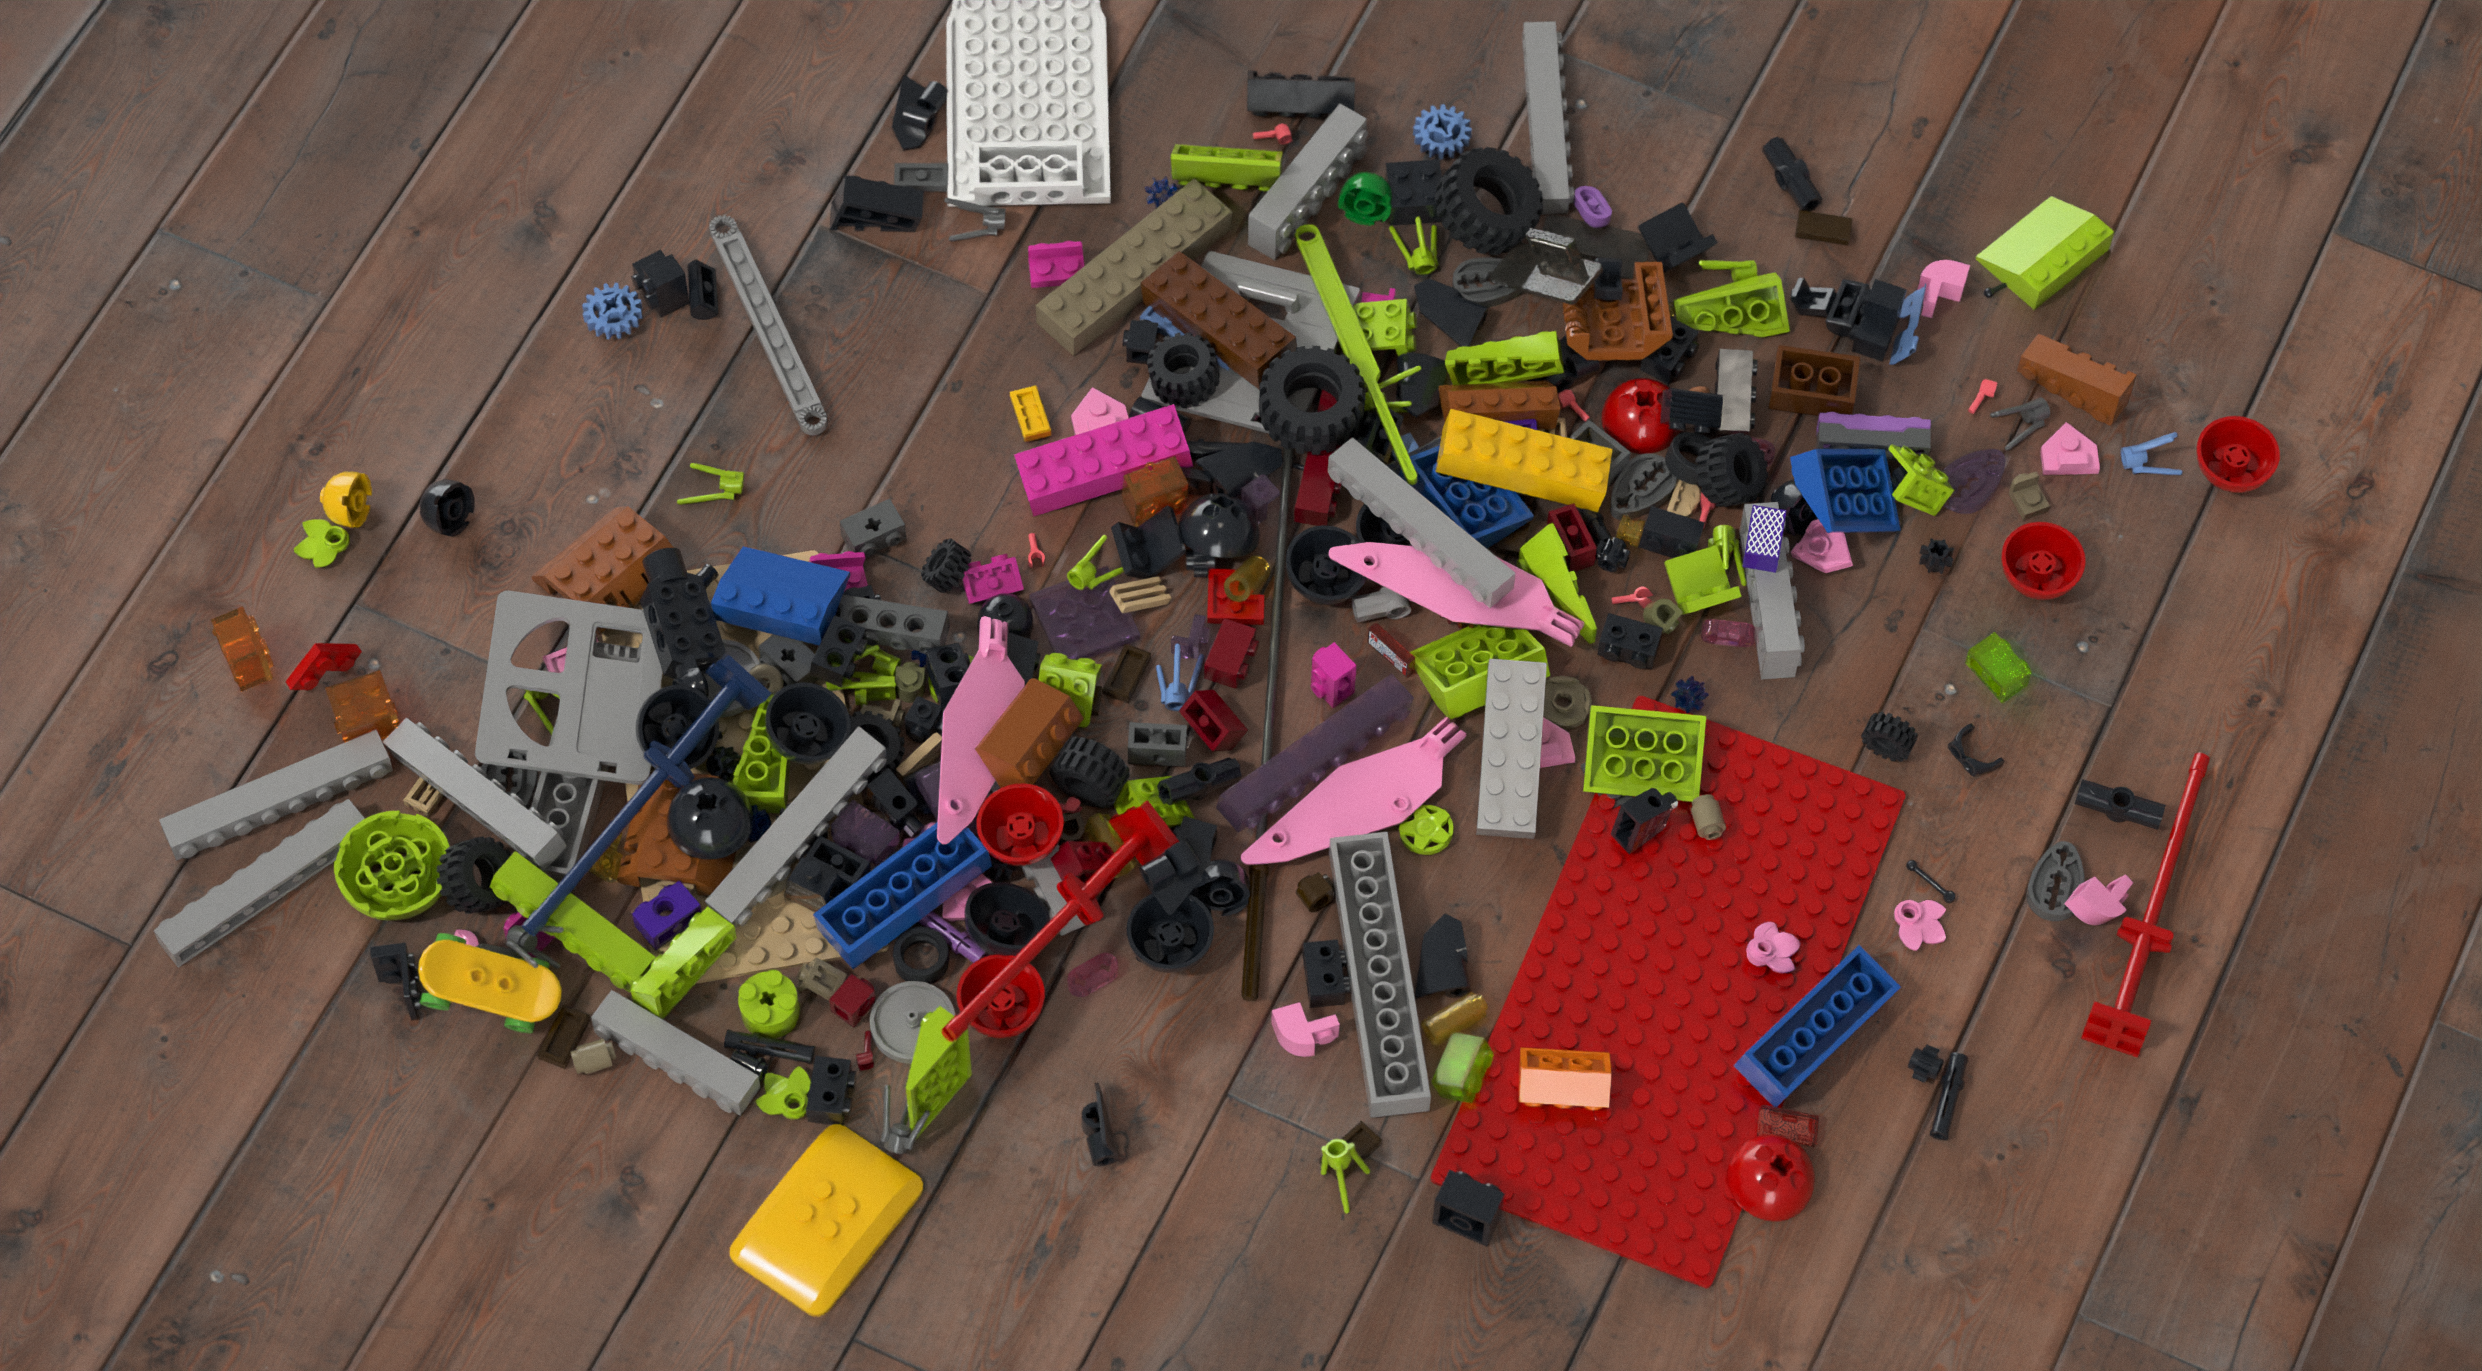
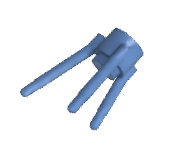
M2174 432L2138 445L2121 448L2123 467L2125 469L2132 468L2133 474L2181 475L2182 470L2142 466L2143 463L2148 461L2146 450L2172 442L2178 434Z
M1180 644L1175 645L1174 681L1169 684V688H1166L1161 665L1156 666L1161 691V703L1165 704V708L1171 711H1179L1193 694L1204 660V655L1200 654L1187 690L1186 685L1180 683Z

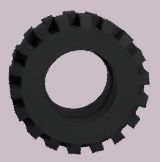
M1188 332L1185 335L1175 333V336L1171 338L1168 335L1163 338L1164 342L1162 343L1158 341L1154 345L1155 350H1151L1149 353L1150 359H1147L1150 381L1156 397L1159 396L1160 401L1164 404L1169 401V405L1174 404L1175 407L1180 405L1181 408H1187V405L1190 404L1194 407L1198 405L1199 401H1207L1209 399L1208 395L1215 393V386H1218L1220 382L1214 348H1211V343L1208 340L1203 341V337L1200 335L1193 337L1192 333ZM1181 367H1194V369L1188 373H1173L1176 369Z
M1737 433L1714 438L1705 442L1704 447L1700 448V456L1696 458L1698 466L1695 469L1699 478L1697 480L1698 485L1702 487L1704 496H1708V501L1716 503L1718 507H1730L1753 502L1758 497H1761L1763 489H1766L1768 472L1766 467H1768V464L1764 459L1763 449H1759L1758 442L1753 441L1751 436Z
M857 711L854 712L853 716L849 715L851 720L849 737L860 727L886 748L887 756L885 758L887 761L879 772L875 773L873 771L866 779L868 781L867 785L888 768L894 774L905 753V748L903 747L905 740L904 737L899 736L901 733L899 727L894 728L892 726L894 722L891 719H883V714L877 713V715H872V711H865L864 714Z
M1083 737L1069 738L1050 769L1052 780L1063 792L1070 797L1078 799L1085 805L1097 808L1113 806L1130 776L1128 766L1114 751L1099 742Z
M476 837L455 843L454 846H450L445 850L446 854L441 855L439 861L442 865L437 866V872L440 873V878H437V884H441V895L447 897L446 902L450 906L455 905V910L459 912L465 911V914H473L495 909L505 904L507 900L498 898L494 894L493 889L490 888L493 876L512 855L509 849H503V843L500 841L495 842L494 838ZM473 864L478 867L481 873V887L478 886L474 879Z

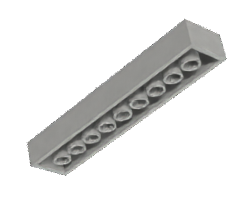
M1388 832L1330 838L1329 858L1343 947L1346 954L1347 973L1370 1118L1429 1111L1431 1095Z

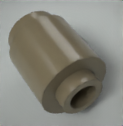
M1702 795L1692 801L1691 813L1698 835L1707 840L1720 837L1726 829V824L1719 802L1714 799L1713 795Z
M604 1038L577 1046V1050L570 1052L577 1074L585 1072L587 1075L613 1066L611 1060L616 1059L612 1043H605Z

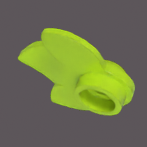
M313 519L305 521L302 524L308 537L294 548V553L303 559H313L315 568L328 566L335 561L338 553L348 547L350 543L349 534L339 526H331L326 520ZM335 539H339V540H340V541H338V542H336V543H331V542H332L333 540H335Z
M800 1066L793 1070L788 1079L777 1074L766 1073L764 1080L766 1095L759 1097L756 1100V1104L764 1113L769 1115L783 1114L789 1119L803 1117L806 1114L807 1095L811 1084L808 1074ZM792 1103H798L800 1105L796 1109L789 1108L790 1104Z

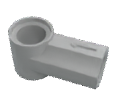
M1384 586L1378 592L1355 596L1351 600L1354 617L1357 622L1385 616L1396 620L1404 618L1411 613L1408 598Z

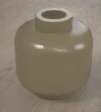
M762 663L750 669L749 673L756 680L761 681L763 686L775 695L782 689L783 677L775 666Z

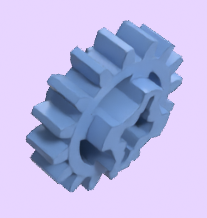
M1442 104L1441 108L1437 110L1432 105L1429 113L1422 110L1421 117H1416L1415 126H1413L1415 145L1421 144V152L1429 150V157L1431 158L1435 153L1439 154L1441 160H1443L1444 154L1454 158L1455 151L1462 154L1463 147L1469 146L1472 131L1470 120L1464 119L1463 111L1456 114L1454 106L1450 110H1446L1445 104Z
M605 283L604 290L600 291L595 287L594 296L587 294V303L582 305L584 323H587L589 331L595 329L597 337L605 333L608 340H610L612 334H616L617 338L621 339L622 332L625 331L630 335L632 334L631 326L639 327L638 319L643 318L642 303L638 299L636 291L630 293L629 286L626 285L623 289H619V284L615 283L613 288H609L608 284ZM626 304L630 306V311H628ZM595 311L598 312L599 318L595 316Z

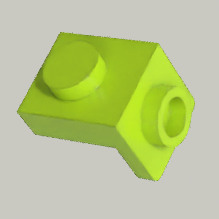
M884 674L875 675L874 677H860V682H895V676ZM896 686L855 688V704L861 705V709L863 704L868 705V701L896 699Z

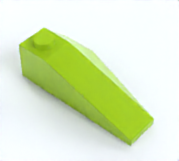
M1549 524L1520 548L1519 560L1516 561L1517 567L1542 580L1554 607L1585 623L1579 634L1589 644H1592L1596 640V624L1583 595L1578 596L1577 594L1579 588L1575 571L1569 572L1567 569L1565 556L1568 554L1554 524Z

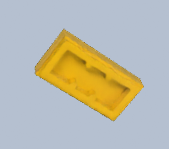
M1037 386L1011 391L1010 399L1024 442L1051 436V428Z

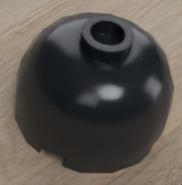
M442 479L428 486L420 501V515L425 525L438 534L450 537L460 534L467 528L469 522L465 520L469 512L473 513L475 508V497L472 489L462 482Z
M1794 479L1786 481L1772 493L1771 502H1778L1779 509L1787 510L1785 529L1783 531L1793 536H1796V533L1804 535L1811 521L1818 519L1795 485Z
M1001 593L992 596L983 603L978 612V633L980 619L986 616L990 617L991 620L997 619L1007 622L1009 633L1030 639L1033 630V615L1029 605L1022 598L1013 594Z
M1226 859L1213 860L1210 866L1204 870L1199 883L1194 887L1193 896L1207 907L1210 914L1211 910L1223 911L1221 916L1236 914L1248 904V898L1250 897L1249 877L1244 869L1233 861Z

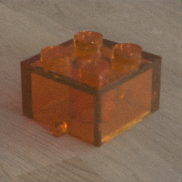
M1175 456L1158 463L1148 462L1145 468L1123 475L1122 501L1135 527L1142 525L1167 505L1173 507L1175 516L1186 509L1189 484ZM1148 466H1152L1153 470L1150 471Z
M242 606L211 619L214 628L212 634L217 637L222 653L234 676V681L241 692L273 679L270 668L274 664L266 641L258 631L259 628L253 614L247 616Z
M380 670L325 688L336 722H333L336 732L341 734L344 743L374 730H377L382 740L387 738L399 726L396 715L398 714L394 702L392 703Z

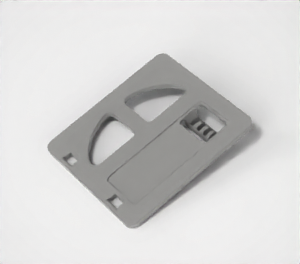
M516 591L501 592L497 598L476 741L475 756L477 760L485 764L627 784H644L649 778L651 764L644 759L643 752L636 738V718L644 701L660 689L662 668L643 610ZM554 621H565L568 623L570 629L563 672L554 673L519 668L511 663L512 656L518 646L534 630ZM602 627L641 633L643 636L642 643L639 645V648L596 642V628ZM517 688L552 693L560 697L555 739L551 746L545 747L534 742L520 729L508 705L506 692L509 689ZM509 751L527 754L526 761L508 758ZM599 764L616 766V773L598 771Z

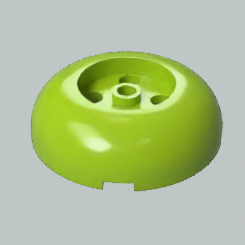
M400 811L378 813L357 823L342 839L336 860H334L336 882L347 902L362 914L385 921L404 920L423 913L442 896L440 890H442L441 884H437V878H440L437 866L442 865L439 859L441 855L446 854L445 850L450 846L441 829L424 816L416 814V816L403 814ZM396 852L407 853V855L403 857L401 854ZM374 864L382 866L379 872H371ZM414 871H419V872H421L419 875H418V874H411V873L414 872ZM387 886H394L393 890L384 891Z

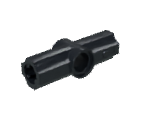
M1777 136L1770 139L1763 146L1762 152L1775 170V178L1779 187L1783 191L1788 190L1800 210L1809 212L1815 210L1817 206L1822 204L1823 198L1810 180V173L1806 163L1802 159L1795 157L1783 138Z
M1230 757L1210 764L1196 763L1190 771L1159 781L1157 785L1159 798L1163 804H1168L1169 806L1190 798L1202 800L1206 798L1210 791L1239 782L1242 777L1240 764L1236 758L1231 759Z
M2084 779L2081 781L2074 803L2105 813L2114 822L2120 823L2127 820L2156 830L2159 829L2166 807L2164 804L2135 796L2127 787L2120 786L2113 789ZM2115 802H2120L2124 804L2125 807H2120L2116 805Z

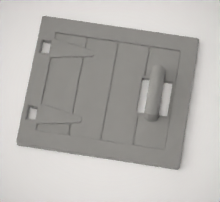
M1213 251L1207 253L1201 267L1249 302L1250 298L1285 306L1287 315L1284 321L1275 318L1271 319L1296 336L1297 347L1305 346V349H1310L1314 345L1321 346L1320 349L1327 350V348L1336 350L1339 343L1311 276ZM1342 284L1353 308L1360 296V289ZM1219 365L1220 382L1218 386H1215V393L1208 395L1209 399L1207 401H1199L1198 405L1194 407L1192 404L1187 405V408H1181L1180 405L1175 407L1176 410L1269 433V431L1264 430L1262 423L1254 421L1255 417L1259 416L1260 390L1232 369L1226 370ZM1181 367L1176 369L1173 373H1188L1192 371L1194 367ZM1149 378L1142 397L1161 406H1169V401L1164 404L1160 401L1159 396L1156 397ZM1318 388L1297 390L1287 400L1297 409L1308 412Z

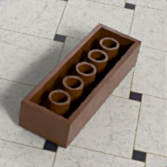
M1180 251L1140 283L1143 304L1147 307L1151 306L1155 313L1163 319L1164 317L1167 318L1182 333H1192L1193 337L1200 335L1203 337V341L1208 340L1218 358L1259 390L1262 375L1265 369L1269 368L1270 363L1277 357L1281 359V354L1287 350L1291 352L1296 351V336Z

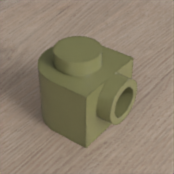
M1659 599L1647 604L1643 612V618L1647 624L1662 627V634H1669L1678 626L1679 621L1677 619L1683 611L1671 600Z
M906 662L903 664V667L896 666V692L902 701L914 703L917 697H923L925 693V668L920 667L915 662Z

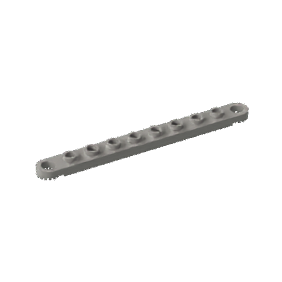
M719 215L718 218L715 217L711 221L709 226L713 242L801 430L808 435L821 434L827 428L828 423L820 399L736 222L730 216ZM722 225L731 228L730 232L727 231L725 234L717 233L716 229ZM813 416L821 419L820 423H817L818 425L814 424L815 426H810L806 422L809 417Z

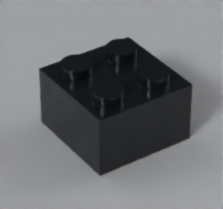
M1440 159L1386 163L1385 180L1389 183L1392 190L1391 214L1389 216L1390 226L1416 224V217H1420L1421 224L1443 222L1442 217L1439 218L1436 210L1439 205L1435 203L1436 187L1442 178Z
M1449 1170L1435 1199L1432 1224L1488 1247L1502 1217L1505 1193L1501 1192L1493 1184H1482L1473 1180L1465 1172L1458 1171L1456 1173Z

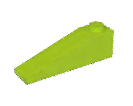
M1776 272L1746 278L1673 300L1676 320L1696 330L1723 331L1731 334H1749L1757 337L1790 332L1782 280Z

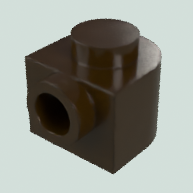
M1080 812L1073 814L1064 813L1063 832L1058 845L1060 846L1069 840L1085 842V825Z
M1318 872L1313 876L1308 875L1298 882L1296 895L1309 912H1317L1333 902L1332 890L1334 885L1326 874L1321 875Z

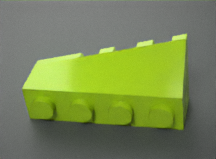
M1543 331L1526 337L1516 336L1499 342L1489 341L1472 347L1462 346L1448 351L1445 358V365L1453 385L1518 382L1564 373L1561 344L1556 331Z
M771 694L758 707L751 726L752 730L743 747V754L739 765L737 764L732 781L733 784L744 792L751 803L753 811L757 813H779L782 808L785 810L787 808L791 761L783 757L772 746L765 728L766 710L774 694Z
M708 906L702 913H696L692 917L689 927L682 934L679 933L673 938L670 948L663 955L660 954L653 960L651 969L644 976L641 975L634 981L631 987L633 1003L663 1020L737 938L735 926Z

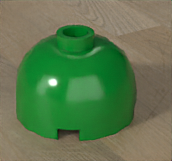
M1357 173L1351 176L1343 185L1339 195L1338 207L1339 209L1342 207L1348 220L1357 224L1371 226L1374 225L1375 221L1381 219L1384 222L1391 214L1392 190L1389 183L1375 173Z

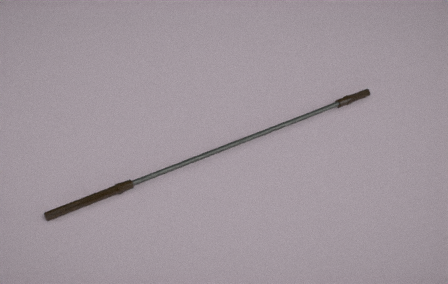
M1284 448L1256 841L1267 831L1294 448L1289 450ZM1268 863L1249 865L1248 874L1250 875V897L1248 898L1241 990V996L1245 1001H1256L1258 999L1266 878L1269 874Z

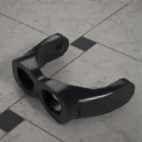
M1970 723L1957 733L1953 741L1948 744V749L1966 771L1975 777L1978 774L1996 770L2004 764L2005 760L2000 757L1994 762L1983 763L1965 755L1961 739L1975 728Z

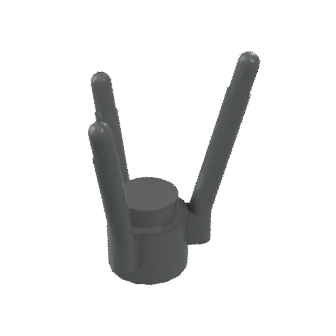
M945 198V203L956 205L959 209L982 213L983 226H988V229L950 236L949 241L984 235L997 236V229L1004 230L1006 208L987 207L957 199Z
M2040 397L2023 405L1990 414L1994 418L2021 412L2024 421L2033 424L2006 445V451L2016 446L2036 429L2045 426L2044 419L2050 417V409L2044 398Z
M515 925L509 930L506 946L514 949L534 968H538L539 965L527 952L548 962L556 969L560 968L561 965L536 949L538 942L536 936L529 935L520 925ZM545 925L540 931L562 933L564 928Z
M885 1085L883 1132L880 1140L885 1142L884 1148L904 1154L907 1152V1149L912 1150L914 1141L930 1112L928 1110L924 1111L910 1133V1128L906 1126L909 1118L906 1101L900 1123H894L890 1128V1085Z

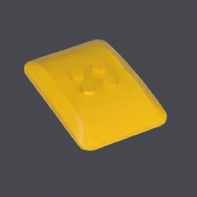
M841 1124L830 1125L803 1153L734 1240L730 1247L731 1260L738 1267L811 1316L825 1315L921 1196L923 1182L916 1173Z

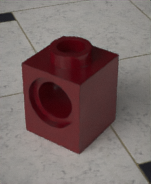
M853 974L846 979L829 999L831 1012L853 1028L873 1007L876 1001L873 985L864 978L858 979Z

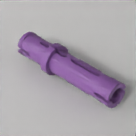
M933 911L918 921L924 927L938 931L944 937L947 944L951 946V950L955 954L960 953L973 963L989 956L974 944L969 934L966 932L961 933Z

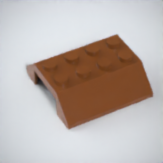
M1635 262L1633 279H1622V300L1611 301L1594 299L1593 279H1580V263H1563L1558 267L1559 283L1562 287L1561 298L1564 321L1566 322L1567 344L1585 359L1643 360L1672 339L1673 333L1662 262Z
M629 506L615 507L532 575L531 578L550 595L557 591L566 599L607 605L606 602L611 598L616 606L630 608V605L635 607L640 602L649 584L642 564L643 559L656 550L674 547L661 532ZM598 627L595 633L601 635L608 628Z
M693 773L695 778L692 781L706 777H719ZM666 779L629 823L626 836L627 842H625L624 849L632 854L621 858L617 882L623 885L640 887V877L673 882L680 880L681 883L695 884L697 895L710 896L733 870L732 866L737 851L723 858L699 859L687 855L673 843L668 833L667 813L672 799L681 788L675 787Z

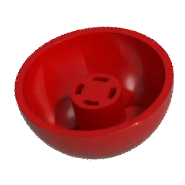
M1649 378L1631 379L1617 386L1609 394L1603 406L1601 421L1605 433L1629 452L1636 454H1652L1668 448L1673 439L1681 433V431L1669 430V425L1660 424L1663 390L1670 388L1657 380Z
M2227 416L2211 422L2203 429L2198 438L2196 457L2201 472L2211 484L2224 491L2244 493L2261 487L2273 476L2279 464L2280 450L2273 434L2261 423L2246 417Z
M2032 522L2018 527L2006 538L2001 553L2002 569L2011 586L2022 595L2037 600H2050L2068 593L2081 579L2086 564L2085 553L2079 540L2067 529L2048 522Z
M1025 783L1008 785L992 793L982 804L977 816V832L985 849L997 860L1014 866L1031 865L1046 858L1058 845L1064 826L1063 812L1056 798L1039 786Z
M996 954L986 956L977 960L966 969L960 978L956 994L960 1012L1015 956ZM1029 963L969 1026L980 1034L992 1038H1009L1026 1031L1037 1020L1044 1004V984L1037 970Z
M1775 1134L1753 1137L1740 1145L1729 1161L1727 1178L1730 1191L1737 1203L1754 1217L1766 1221L1790 1219L1799 1214L1812 1197L1815 1187V1172L1811 1159L1799 1144L1787 1137Z

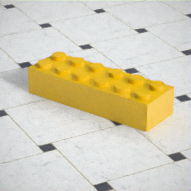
M1450 409L1442 430L1435 472L1566 505L1575 503L1576 507L1598 512L1607 491L1612 449Z

